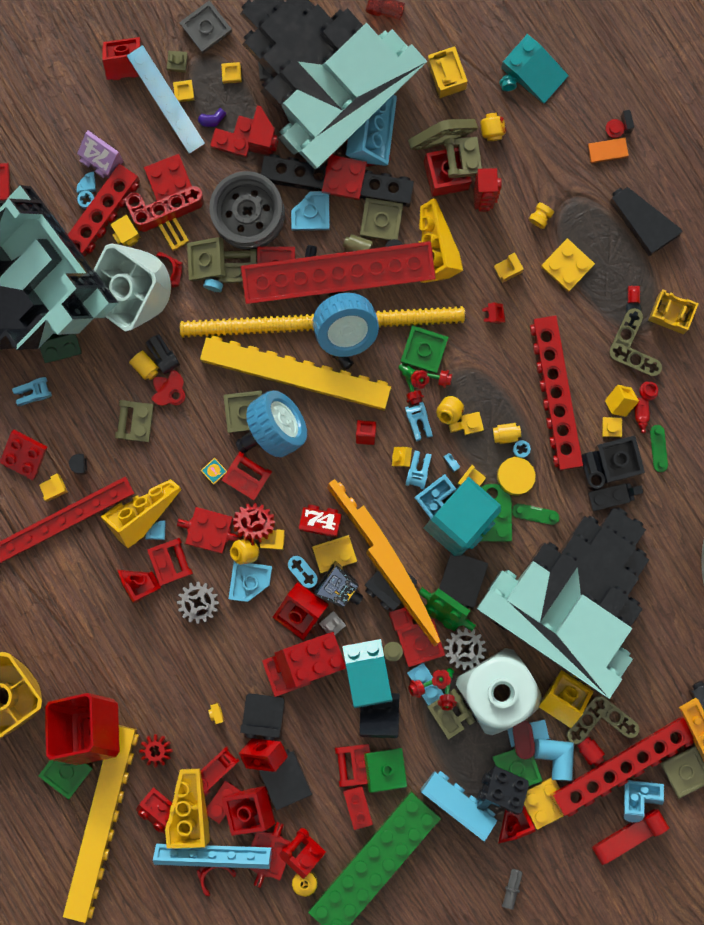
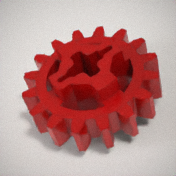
M254 503L253 507H250L249 504H246V509L240 507L239 512H235V517L233 518L234 532H238V537L244 536V541L251 539V543H254L255 539H257L259 542H262V537L268 539L269 534L273 533L275 526L274 515L270 514V509L264 510V505L257 507V504Z

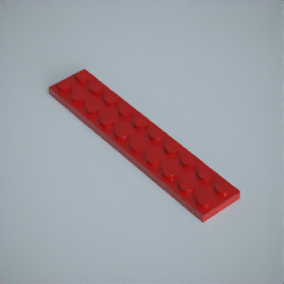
M431 241L241 266L246 304L436 279Z

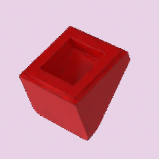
M357 420L356 443L374 445L376 421Z

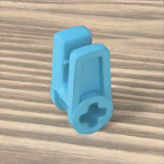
M38 378L13 388L12 391L16 395L33 390L32 394L17 399V406L51 397L52 394L49 392L46 384L48 382L47 378Z
M420 402L419 405L410 408L408 406L405 407L416 442L421 440V432H419L417 420L422 421L423 430L427 438L433 437L424 403Z
M415 450L406 486L410 484L424 490L432 454L425 455L422 470L417 471L420 452Z

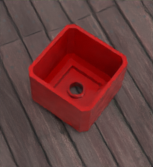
M91 693L49 701L45 706L46 756L50 760L73 765L115 758L120 752L118 703L114 699Z

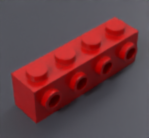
M497 168L477 169L473 193L474 209H479V212L490 211V209H493L494 204L497 203V199H499L501 178H498Z

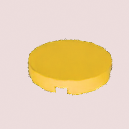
M512 457L500 465L497 471V480L503 491L510 495L518 496L532 488L535 482V471L527 460L520 457Z

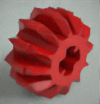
M154 734V741L150 736L146 737L148 743L144 741L141 743L146 749L139 750V753L146 754L141 760L143 761L148 758L147 766H150L152 761H154L155 768L158 767L159 760L160 764L164 766L166 763L163 758L166 760L171 759L166 754L173 752V749L166 748L171 742L168 741L164 744L165 736H162L158 741V734ZM158 746V751L161 752L160 755H153L154 751L152 750V747L155 748Z

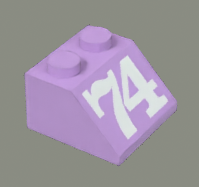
M90 131L85 133L77 153L81 158L79 161L88 168L89 166L95 168V173L100 177L104 178L106 176L109 178L118 164L123 163L120 153Z

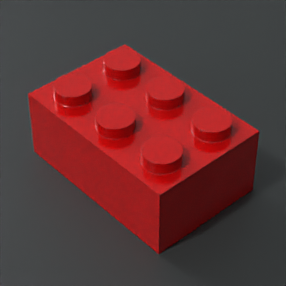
M334 632L274 652L287 689L346 669Z

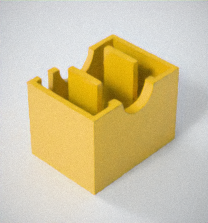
M455 46L428 55L427 65L433 76L439 98L466 90L468 81Z
M662 290L657 296L648 321L684 335L690 327L699 303L688 299H681L673 293L669 294L666 293V290ZM688 312H690L689 315H688L687 321L684 322V321H685L686 314H687Z

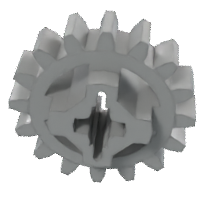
M197 582L196 586L189 583L190 588L183 587L185 593L178 595L182 598V601H177V604L182 605L178 611H184L185 613L182 617L186 618L189 616V622H192L194 619H196L197 624L200 623V619L207 622L208 616L210 618L214 617L212 611L218 612V609L215 608V605L219 604L218 601H215L218 594H212L214 588L207 589V583L203 587L200 582ZM199 590L197 595H189L192 591ZM206 593L210 596L211 604L206 601ZM200 597L201 602L205 604L206 607L198 606L196 608V604L193 603V601H191L190 599L198 600ZM186 602H189L191 606L190 612L186 608ZM203 609L208 610L205 614L197 616L199 611Z
M467 628L464 629V632L457 629V635L451 633L452 639H446L449 646H445L444 649L449 650V653L445 654V656H451L449 663L451 664L455 661L456 668L462 665L463 670H466L467 665H469L473 669V663L479 665L478 659L485 658L481 654L486 651L485 648H482L485 641L479 640L482 636L481 634L474 635V629L471 633H468ZM460 636H470L472 638L469 641H463ZM455 642V644L457 645V652L453 654L452 646ZM472 642L468 648L470 651L468 654L464 652L458 655L462 650V644L468 645ZM476 643L478 645L477 655H475L473 652L474 645H476ZM461 657H468L471 661L462 662L459 659Z

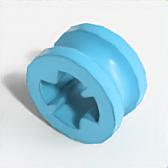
M82 191L77 197L78 204L83 209H87L91 202L84 204L82 198L89 196L91 202L95 198L89 191Z
M524 440L516 442L513 446L514 455L520 458L527 457L531 450L529 443ZM525 445L527 452L519 454L517 452L519 449L516 450L517 446Z

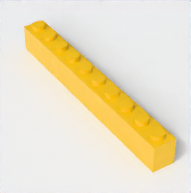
M216 336L206 337L200 357L203 363L385 411L391 386H388V383L385 381L377 380L376 383L369 381L370 378L359 375L358 378L353 377L347 371L340 370V373L332 371L333 368L322 365L319 368L310 361L304 360L301 363L291 356L285 355V358L278 357V353L266 351V353L259 352L257 347L248 346V348H244L238 342H222L223 339Z
M119 725L120 752L115 758L105 759L102 762L63 914L64 918L86 923L89 918L92 919L95 910V907L92 906L93 900L98 898L100 890L97 884L103 878L105 868H102L103 861H107L110 849H107L109 841L112 842L115 831L112 830L113 822H117L119 816L117 806L118 803H122L124 797L122 787L123 784H127L129 773L126 772L127 767L132 764L134 754L131 753L132 748L137 745L139 735L136 734L137 729Z

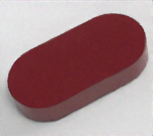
M524 720L512 727L517 756L521 759H529L535 753L532 726Z

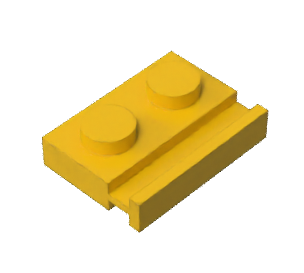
M349 535L312 547L320 573L327 572L334 561H337L342 567L357 562Z

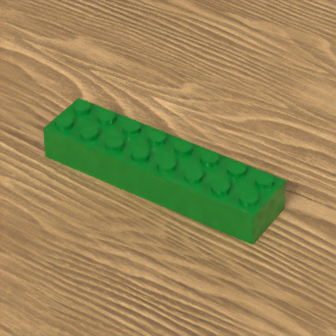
M410 791L311 906L308 913L321 925H351L438 823L441 817Z

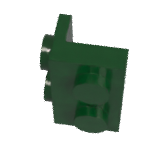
M52 334L40 346L44 363L82 354L76 334Z

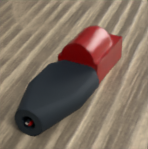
M628 286L626 313L633 308L641 311V305L639 304L640 286ZM635 311L633 314H629V317H631L629 326L631 328H636L632 324L634 320H639Z

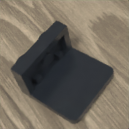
M379 571L364 585L367 587L365 592L372 598L377 596L381 600L379 604L387 611L390 608L394 611L401 603ZM408 573L412 583L416 586L417 580Z
M247 694L240 733H245L244 737L256 738V735L264 736L265 740L275 741V737L279 738L284 698Z
M391 693V702L360 707L359 735L361 737L397 738L399 736L400 693Z
M494 766L488 773L485 772L481 780L483 787L477 795V800H479L477 808L484 811L493 804L516 815L521 814L529 786L528 780L497 766Z

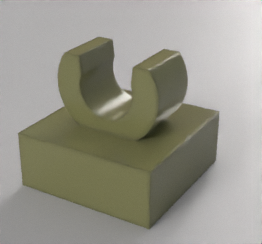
M169 51L167 71L186 73L188 53Z

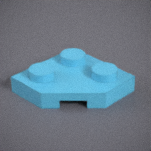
M310 191L291 210L292 231L330 230L329 194L322 193V191Z
M234 561L228 599L249 602L270 586L272 566L253 563L239 565Z

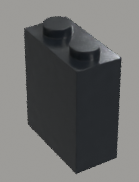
M450 553L439 589L467 609L469 607L474 608L488 563L465 555L454 556Z
M289 749L285 750L288 757L276 772L259 770L276 811L313 794L294 750L291 752Z

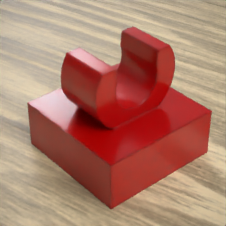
M496 302L488 303V307L482 309L483 312H489V317L483 319L484 322L505 323L503 304Z

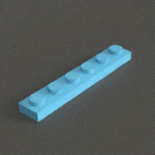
M142 45L128 54L129 61L187 152L191 153L205 144L144 46Z
M156 844L153 863L154 865L270 869L272 850L266 847L209 845L199 848L167 849L166 844Z

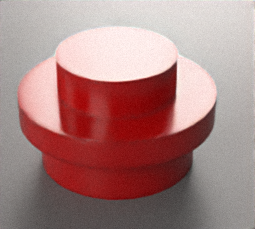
M618 119L610 120L605 127L607 135L611 138H619L625 130L624 124Z
M644 382L639 389L640 395L648 401L655 399L658 395L657 385L653 382Z

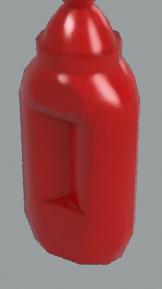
M638 398L639 402L634 407L635 420L641 428V433L644 434L650 420L649 401L644 398Z

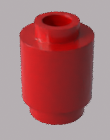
M587 737L577 745L580 749V754L590 766L594 764L596 767L605 760L603 758L605 753L594 739L592 740L590 737Z

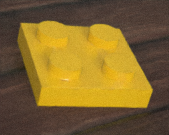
M567 238L541 265V268L569 292L595 263Z
M552 777L527 790L524 805L537 830L563 817L550 796L551 793L560 789L556 780H552Z

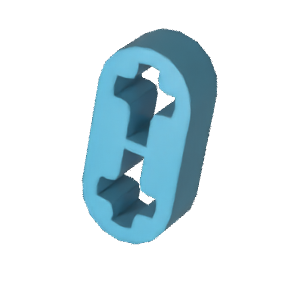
M300 556L290 558L288 568L304 587H314L318 581L315 572ZM293 560H301L302 572L297 568L292 569ZM304 572H306L308 576H314V578L312 579L314 582L313 584L304 583V581L306 580V578L302 575Z

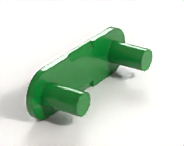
M654 425L650 430L653 467L657 472H664L668 468L665 430L661 425Z
M516 504L512 508V514L516 518L554 525L559 521V514L553 510L524 504Z

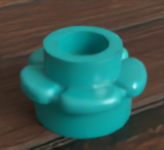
M505 75L499 81V84L503 91H512L516 89V82L518 80L512 75Z

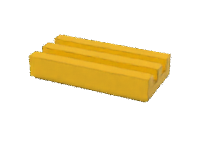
M176 218L173 221L182 235L183 241H180L170 222H166L177 242L176 245L171 241L163 225H159L173 251L189 243Z

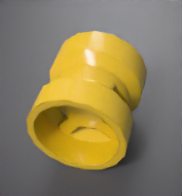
M539 202L535 208V213L530 215L529 221L535 226L544 229L548 218L553 216L554 211L549 206Z

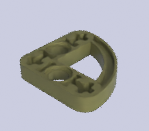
M475 119L444 120L408 140L411 150L439 146L444 144V139L462 138L478 130Z

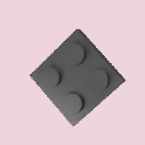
M210 0L179 22L202 54L232 32L231 27Z

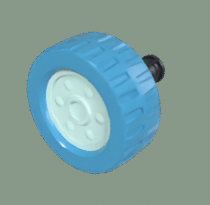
M329 293V298L318 306L313 317V328L318 344L325 352L338 357L353 356L365 351L374 343L379 330L377 315L368 299L359 294Z
M269 391L258 397L248 406L246 417L251 432L238 439L236 447L240 452L246 453L248 450L260 445L272 456L284 457L305 443L307 439L306 423L300 410L289 397L279 391Z

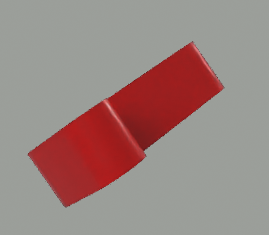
M192 186L147 206L138 193H130L126 197L125 202L136 228L139 231L145 232L201 208L204 204L201 189ZM139 202L137 206H131L132 203ZM176 203L182 204L180 207H173ZM164 211L162 215H156V212ZM141 218L147 219L145 222H138Z
M653 809L644 814L642 821L629 823L592 846V850L601 865H605L651 836L656 837L663 834L670 827L658 809Z

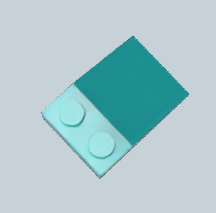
M528 34L505 58L501 67L508 75L516 77L518 83L543 104L546 103L569 76L551 55Z
M381 639L343 646L354 708L391 702L392 696Z

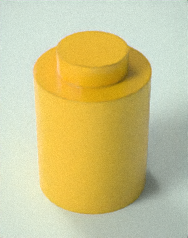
M143 350L137 353L129 362L144 380L148 378L152 380L158 374L157 370L159 367Z

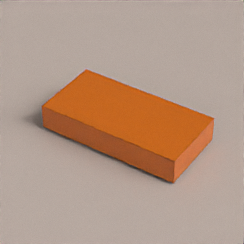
M626 138L589 143L587 145L591 163L627 158L629 156Z

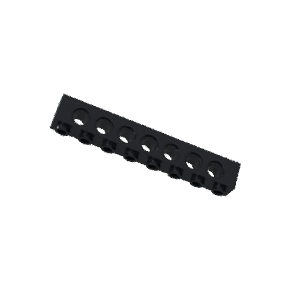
M269 154V156H264L261 175L267 177L276 185L322 191L327 164L325 166L320 165L314 169L307 161L306 163L299 162V159L293 157L282 159L279 155ZM281 166L287 169L283 174L277 172V169ZM298 170L306 172L303 177H297L295 173ZM365 170L360 199L366 200V198L402 203L404 207H410L414 181H410V178L403 176L393 178L392 175L386 173L375 175L372 171ZM316 173H322L324 175V178L322 180H316L314 179V175ZM376 182L380 185V188L373 190L370 188V184ZM390 186H397L399 190L396 193H391L388 188Z

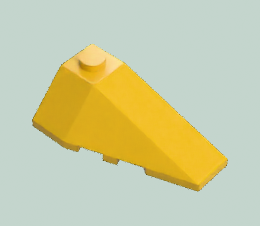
M433 198L420 206L419 229L422 231V237L419 243L431 241L436 279L421 281V283L449 279L463 271L460 253L438 202Z
M170 479L151 488L148 494L142 497L137 495L132 497L133 501L125 505L120 503L102 515L101 518L116 538L125 547L129 548L144 537L178 495L181 488Z
M181 769L174 792L173 803L170 808L169 819L165 828L167 849L206 847L210 842L201 771L200 769Z

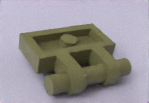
M455 689L451 690L449 694L455 696L456 706L462 713L458 717L453 710H442L437 704L439 699L427 706L448 740L464 730L461 724L463 720H466L469 725L475 722L472 711L466 707L462 701L463 697L461 694L458 695Z

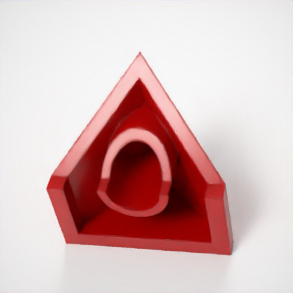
M117 570L122 584L133 603H137L162 588L152 571Z
M523 806L522 813L519 815L505 810L498 844L519 839L536 831L525 806Z

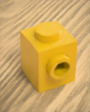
M127 215L110 224L115 231L112 235L118 244L122 243L123 246L131 247L138 242L137 239L141 238Z

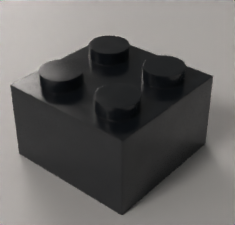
M635 436L599 444L595 447L602 473L605 477V484L645 473Z

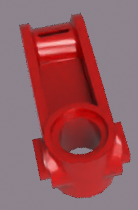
M227 746L201 770L205 797L211 792L209 789L240 761L228 751L229 748Z

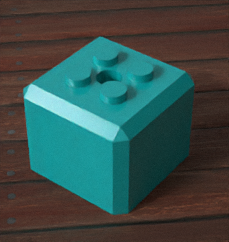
M468 477L423 529L454 556H461L469 548L473 549L482 540L481 534L485 535L496 524L493 520L501 512V505Z

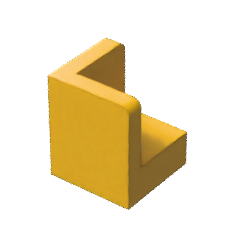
M515 253L494 266L502 283L521 274L524 270Z
M617 385L605 402L612 414L626 417L639 400L631 387Z
M471 465L457 485L461 486L470 477L480 486L486 477Z
M59 474L51 476L50 480L39 485L44 495V501L48 502L68 493Z
M273 530V533L269 534L268 539L262 537L260 548L284 550L285 530Z

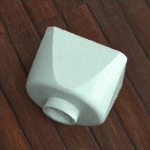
M113 243L105 245L94 270L119 302L105 317L122 330L129 331L151 320L163 311L171 294L170 276L163 262L148 252Z
M505 648L473 667V669L457 677L456 686L485 734L495 735L516 726L538 710L542 701V695L533 676L512 649ZM500 684H505L510 689V695L504 702L496 700L493 694L495 687Z

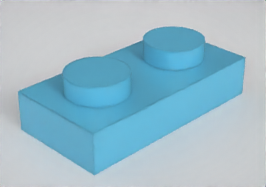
M424 663L407 672L411 680H420L422 684L433 678ZM432 684L425 687V694L422 697L430 705L438 700L441 695H444V693Z

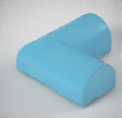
M444 474L414 498L431 519L444 505L442 500L453 493L456 488Z
M535 739L534 759L553 760L552 780L571 782L573 780L574 743Z
M628 780L629 782L624 785V819L629 822L642 821L644 818V803L663 805L664 784Z

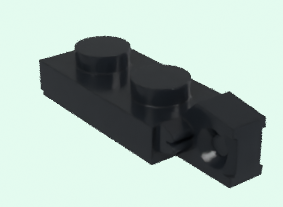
M630 483L588 492L592 512L629 503L635 500L634 495L642 494L643 489L642 485L631 487Z

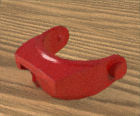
M158 252L156 257L167 259L173 265V273L170 277L171 288L179 286L183 263L162 252Z
M202 866L199 868L197 874L204 895L206 897L211 896L205 885V877L210 870L223 868L228 870L233 877H236V871L234 869L231 870L229 867Z

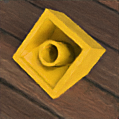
M561 670L544 695L539 708L572 728L582 716L594 691Z

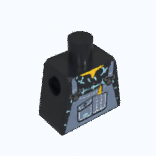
M334 561L314 590L317 597L341 607H345L349 600L359 605L363 599V595L356 591L359 586L358 581L337 561Z

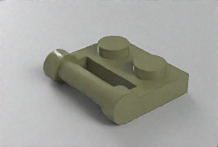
M447 138L443 140L448 156L449 178L476 176L477 169H482L478 138ZM454 147L459 148L462 169H458L456 166Z
M256 248L250 249V251H224V260L250 258V263H224L225 276L219 277V282L243 283L241 266L257 264Z
M119 400L121 408L118 431L115 432V438L150 442L154 404ZM128 408H134L131 432L126 434Z

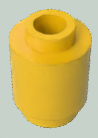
M516 423L497 425L496 428H493L494 441L500 444L518 442V438L521 437L520 426H516Z

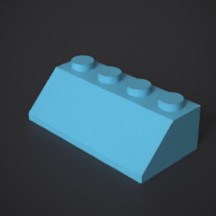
M393 94L348 138L346 156L355 160L365 161L367 164L388 165L397 101L396 95Z
M434 771L420 789L421 793L485 841L497 822V819L494 818L496 814L488 807L484 811L478 809L479 800L472 795L470 797L466 796L463 793L465 789L457 783L453 786L448 782L449 777L442 771L439 773Z

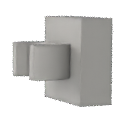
M334 611L319 623L327 633L334 632V635L346 626Z

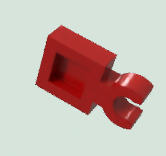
M405 607L389 612L394 631L414 625L412 621L414 618Z

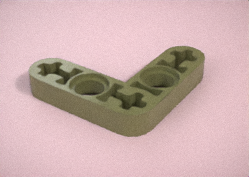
M630 309L625 314L610 347V356L614 360L650 376H657L662 370L660 361L630 348L643 319V314L639 309ZM636 311L639 320H634L632 324L636 326L635 330L630 326H624L625 322L629 324L631 321L629 314H633ZM623 329L631 331L630 339L624 340L621 338L620 334ZM620 346L622 347L621 351L627 353V350L631 351L627 356L626 362L623 361L625 357L622 355L615 357L614 348L617 349ZM633 354H638L641 357V362L638 365H633L630 362V357ZM645 357L648 358L647 363H657V371L654 370L651 373L649 372V367L644 366V369L640 368L644 364Z
M595 696L588 703L575 725L568 729L566 737L569 742L574 744L581 743L600 718L604 719L628 738L638 735L639 726L606 698ZM596 700H603L604 702L602 703V705L604 706V708L597 709L596 713L599 714L597 717L594 715V713L588 711L589 708H591L592 710L595 709ZM617 711L620 714L618 722H611L609 718L611 712ZM586 714L591 715L593 718L592 724L588 726L582 722V718ZM624 717L627 719L625 721L627 725H634V733L629 732L627 734V729L623 725H621V728H618V725L623 722ZM577 723L587 729L585 733L583 730L579 732V740L576 738L574 740L571 739V732H576L579 729L576 726Z

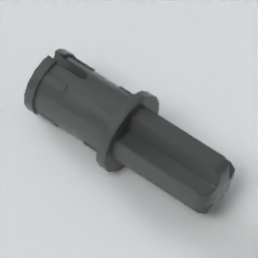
M517 869L511 870L508 885L505 886L506 893L502 907L514 910L517 894L520 893L519 886L523 874L522 871Z

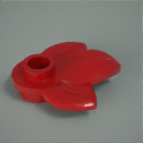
M172 370L168 379L164 377H155L153 379L157 393L151 399L156 404L164 406L170 403L177 406L184 402L186 397L182 389L184 381L177 371ZM179 393V398L173 399V394Z

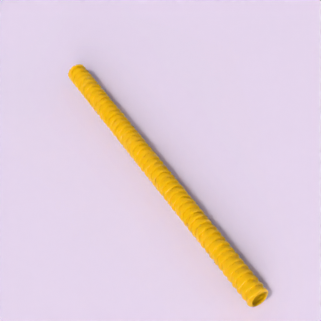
M455 306L454 309H451V307H448V309H445V307L439 309L437 307L430 310L419 308V310L413 309V311L401 309V311L395 310V312H392V310L380 312L378 310L376 313L379 328L383 325L384 327H387V325H390V327L396 325L398 327V325L404 326V324L416 326V324L422 325V323H425V325L437 323L439 325L441 322L443 324H446V322L458 324L460 321L461 323L465 321L463 306H460V308ZM301 314L299 317L297 315H294V317L282 315L280 318L279 316H276V318L264 316V318L258 317V319L246 317V319L240 318V320H237V318L226 320L224 318L222 321L219 319L216 321L205 319L203 322L202 320H199V322L187 320V322L181 321L180 335L182 338H185V336L191 337V335L194 337L205 335L207 337L209 334L211 336L215 334L226 336V334L232 335V333L244 335V333L250 334V332L262 334V332L268 333V331H271V333H274V331H277V333L283 331L285 333L287 330L289 332H292V330H295V332L301 330L303 332V330L309 331V329L314 331V314L312 316L308 314L303 316Z

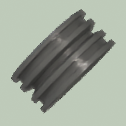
M243 171L227 176L216 186L210 199V216L215 228L228 244L236 248L250 250L264 247L279 235L283 227L285 208L280 193L272 181L259 173ZM257 191L258 195L256 197L251 196V192ZM239 194V197L233 200V195ZM269 205L270 210L264 211L263 208ZM228 211L232 212V216L230 218L226 217V213ZM245 211H251L252 215L249 216ZM262 223L263 228L257 229L256 224ZM244 226V231L238 232L237 229Z

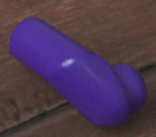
M219 108L214 115L201 114L198 117V121L204 127H216L227 113Z

